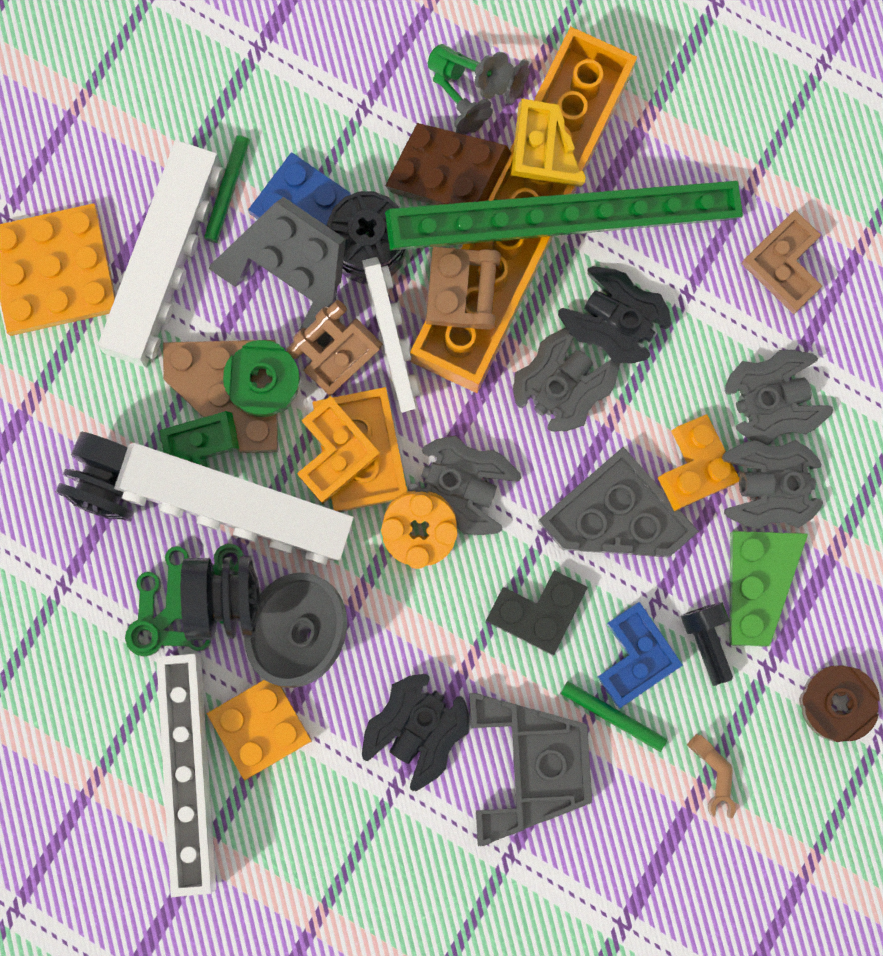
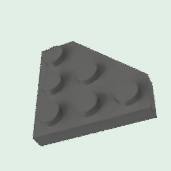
M624 447L538 520V523L562 550L669 558L699 532L680 510H673L663 490Z

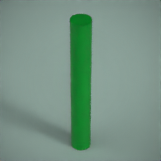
M237 135L206 228L204 239L212 243H218L250 140L244 136Z
M569 681L566 682L560 692L564 697L659 752L662 751L668 740Z

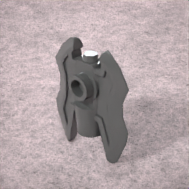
M567 328L553 333L541 341L537 356L528 366L515 372L513 393L517 406L523 408L527 405L528 399L532 398L533 403L536 405L534 410L539 415L552 414L555 416V419H551L547 427L549 431L553 432L569 431L584 426L588 411L598 400L611 394L620 363H614L612 360H609L586 376L593 366V362L585 353L575 350L564 361L574 338Z
M779 350L771 359L759 363L742 361L730 374L725 385V393L727 395L740 391L741 395L739 396V401L736 402V408L739 413H743L749 420L748 423L743 421L736 425V430L749 440H758L769 445L778 436L794 432L806 435L818 428L833 413V407L830 405L797 406V404L811 399V387L805 377L789 380L793 375L818 360L817 356L813 353L796 350Z
M457 436L439 438L425 445L422 448V453L427 457L432 455L436 458V461L432 462L431 466L425 465L421 476L425 478L424 483L426 487L420 488L419 484L411 483L408 485V491L426 493L429 491L442 496L453 508L456 515L457 528L464 534L486 535L501 532L502 525L473 504L489 508L494 498L497 486L482 478L518 482L521 480L520 472L503 455L495 450H475L467 447Z
M758 440L744 442L726 451L722 456L724 462L757 470L756 472H745L740 475L739 490L742 496L757 497L758 499L726 508L724 514L728 518L756 529H760L770 523L785 522L799 528L813 519L821 509L823 500L818 498L809 500V495L816 488V480L811 478L807 467L811 470L820 468L822 464L813 451L800 442L794 440L783 446H768Z

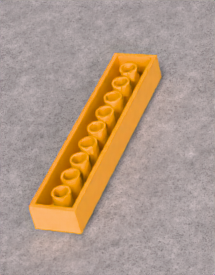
M570 26L534 101L559 105L565 121V131L570 135L575 147L573 154L580 172H585L633 73L637 56ZM513 142L510 148L512 153L488 201L574 194L578 186L511 176L514 152ZM553 236L463 244L461 249L477 251L489 249L501 253L500 265L496 267L492 314L495 315V328L474 329L426 324L425 321L410 351V362L478 393ZM469 265L465 313H477L481 266Z

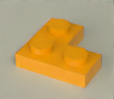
M331 396L301 420L325 450L300 470L297 475L317 499L324 504L380 456V452Z
M707 414L677 426L671 431L687 462L658 477L674 511L739 482L740 478L733 465L724 462L722 459L726 451Z

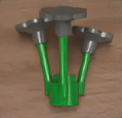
M446 44L437 45L430 53L427 62L428 68L435 73L433 82L440 85L457 104L456 109L461 115L455 120L454 126L457 128L456 133L464 135L469 132L474 133L478 131L484 121L490 118L493 109L488 99L493 98L495 94L502 95L505 93V96H507L506 103L513 105L515 100L519 99L522 95L524 84L530 73L528 60L522 59L519 65L513 68V65L508 63L507 54L497 52L493 56H485L480 63L455 51ZM465 68L475 71V85L480 88L481 96L486 99H482L478 103H470L467 98L463 99L448 81L450 79H459L463 75Z

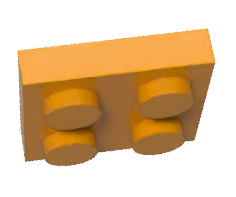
M266 680L259 682L206 713L244 781L312 742L282 687L269 683Z

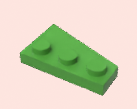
M732 531L730 533L729 646L768 647L771 645L808 534Z

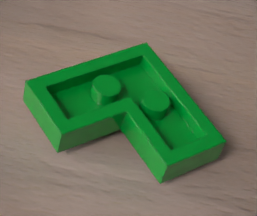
M228 411L159 430L163 453L208 467L206 458L240 449L233 413Z

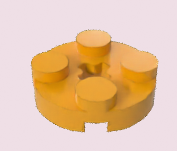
M408 491L399 495L389 504L385 511L381 527L385 547L395 559L415 569L438 563L450 553L457 538V522L453 508L442 496L429 491L428 493ZM414 520L418 523L426 521L429 524L426 528L427 535L424 537L420 535L413 536L411 534L413 530L411 522Z

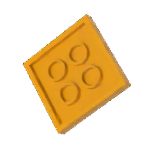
M94 203L0 224V302L8 335L14 336L110 313L116 295L99 215Z

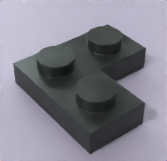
M555 570L552 572L537 603L503 587L486 622L554 656L588 587Z

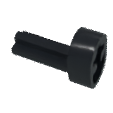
M723 602L707 605L681 615L686 633L693 634L712 685L717 686L731 681L733 675L715 627L729 621Z

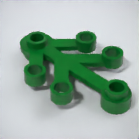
M234 544L220 546L214 554L213 566L215 575H221L222 564L228 554H235L238 561L234 569L235 574H238L239 560L241 556H245L244 552ZM174 546L166 552L165 561L168 565L166 608L155 618L154 595L161 588V580L152 572H144L137 579L136 585L140 591L138 620L131 623L127 628L125 641L129 650L138 656H151L157 653L162 646L190 647L195 651H204L211 644V640H206L204 645L196 647L192 640L187 641L184 632L165 630L176 619H182L180 589L182 563L173 565L171 562L172 554L178 551L183 553L184 559L190 558L188 552L182 547ZM147 577H153L155 580V587L150 591L144 590L142 586L144 579ZM148 630L152 634V639L150 643L143 645L139 641V635L142 631Z

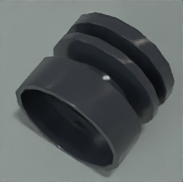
M374 191L356 192L344 197L331 212L327 227L346 239L342 274L350 280L361 284H368L362 260L377 257L381 267L388 265L391 277L403 264L407 254L406 249L390 251L385 211L399 208V206L388 196ZM365 228L368 232L373 231L374 236L369 238L366 234L361 235L360 230Z
M81 431L71 456L85 465L83 472L65 469L62 474L78 482L75 488L59 483L55 493L65 497L73 506L105 519H122L131 522L134 512L119 505L120 501L123 500L124 492L114 489L128 447Z
M251 556L240 557L238 574H235L232 557H225L221 575H215L214 566L210 558L184 559L181 568L180 589L182 623L187 641L212 640L215 636L217 622L223 621L228 639L235 638L237 621L241 623L243 637L254 638L256 622L260 614V591L258 577L256 576Z

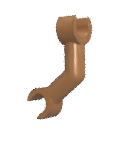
M696 734L687 746L717 772L715 796L708 803V812L714 817L717 804L725 801L728 806L727 817L732 819L736 812L735 803L730 799L733 767L714 749L710 742L702 735Z

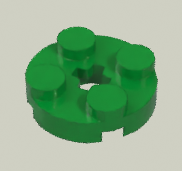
M256 340L243 345L241 349L234 355L232 354L227 360L223 373L225 390L236 408L251 416L269 417L279 412H284L290 407L299 390L300 375L295 360L282 346L272 341ZM260 369L266 370L267 376L273 377L272 382L266 383L265 388H258L256 382H251L252 376H257Z

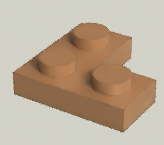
M794 210L741 264L788 310L795 314L822 287L797 262L820 238L821 234Z

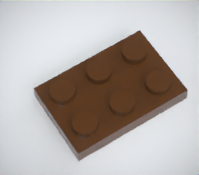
M417 123L385 186L391 193L433 205L488 201L512 152L504 144Z

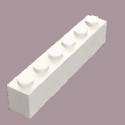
M178 140L174 141L97 345L104 354L145 368L149 359L154 360L157 356L161 343L158 334L162 324L167 325L170 321L174 307L170 302L174 291H180L184 284L186 270L183 267L187 257H192L197 249L199 236L196 235L200 222L205 223L211 210V201L208 200L212 189H218L223 178L224 168L221 167L217 153Z
M137 443L128 445L114 489L124 492L123 500L142 506L145 505L146 500L161 504L160 512L182 518L183 512L198 516L196 523L219 530L220 524L234 528L233 536L255 542L256 537L259 536L271 540L270 548L291 554L292 548L306 552L304 559L326 565L328 559L340 561L354 518L353 516Z
M197 654L156 657L171 897L211 894L217 889L202 657Z

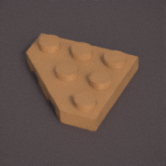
M256 340L163 343V379L174 391L186 400L202 417L224 411L232 412L240 448L238 451L240 453L278 452V415L255 417L244 413L233 405L223 382V373L227 360L232 354L234 355L241 349L243 345ZM260 369L257 376H252L251 382H256L258 388H265L266 383H271L273 377L267 376L266 370Z

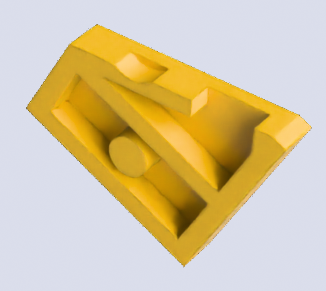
M521 99L518 104L511 176L582 187L585 183L586 177L584 172H580L573 154L575 147L570 135L565 131V121L559 105Z

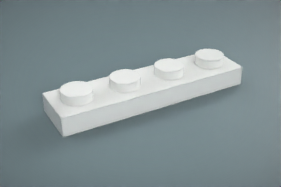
M377 257L362 260L401 413L414 410L416 407L413 397L420 396L415 374H407L405 362L410 361L411 356L406 338L400 340L398 338L396 326L402 325V319L397 302L390 304L387 289L393 288L388 265L381 267Z

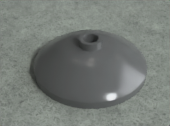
M310 573L288 574L268 585L260 594V614L256 622L254 638H244L248 660L256 673L267 682L286 688L305 686L323 676L338 658L346 637L347 614L340 594L328 581ZM311 631L310 637L307 640V635Z

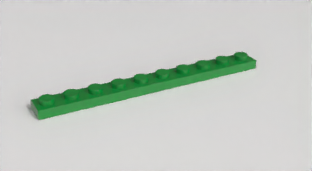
M738 181L393 208L385 211L391 251L737 220L743 217Z

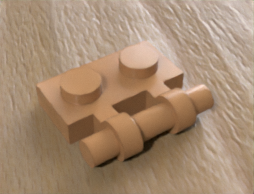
M336 300L329 308L323 307L316 314V320L307 329H300L294 335V341L286 349L294 359L299 358L303 353L311 359L303 371L329 396L375 355L383 345L357 318L347 327L340 322L339 318L347 311V308L339 300ZM327 332L334 339L323 348L318 344L317 339Z

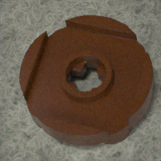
M838 665L820 669L808 679L799 698L802 714L807 725L818 736L833 742L855 741L864 737L873 729L879 716L877 712L880 697L875 683L866 673L854 667ZM835 694L839 697L846 695L849 698V701L846 703L848 711L845 714L840 710L834 712L831 706L834 703L832 697Z

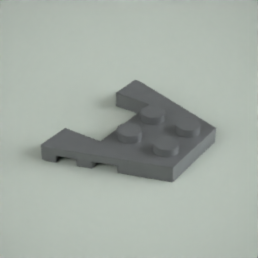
M282 197L212 262L209 269L236 287L243 282L253 260L313 302L300 329H307L316 320V314L323 307L329 308L336 301L337 287L341 283L346 239ZM325 332L317 339V342L325 348L334 338Z
M469 693L471 728L510 726L512 729L516 800L515 808L476 810L477 846L488 845L496 840L592 803L587 724L481 694Z

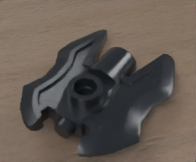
M595 266L589 267L587 274L606 294L595 290L588 299L584 310L592 316L561 308L558 311L559 318L577 341L594 344L605 350L614 363H636L650 357L649 350L646 347L641 348L639 343L643 344L644 341L651 342L656 333L652 330L654 327L653 322L659 324V328L668 329L671 326L669 308L662 295L642 290L633 284L627 273Z
M427 674L411 675L392 684L389 702L383 711L371 718L367 724L362 748L363 760L369 761L397 736L389 752L399 760L410 764L418 752L421 751L410 783V790L412 791L420 790L437 779L446 770L448 754L453 745L469 733V712L462 696L456 697L453 700V706L449 709L444 702L445 696L437 690L432 694L422 692L423 686H427L430 680Z

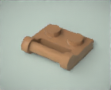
M433 247L426 324L494 329L495 315L492 314L495 273L496 267L500 265L501 253L489 249L477 251ZM469 265L481 266L477 313L474 314L465 313Z

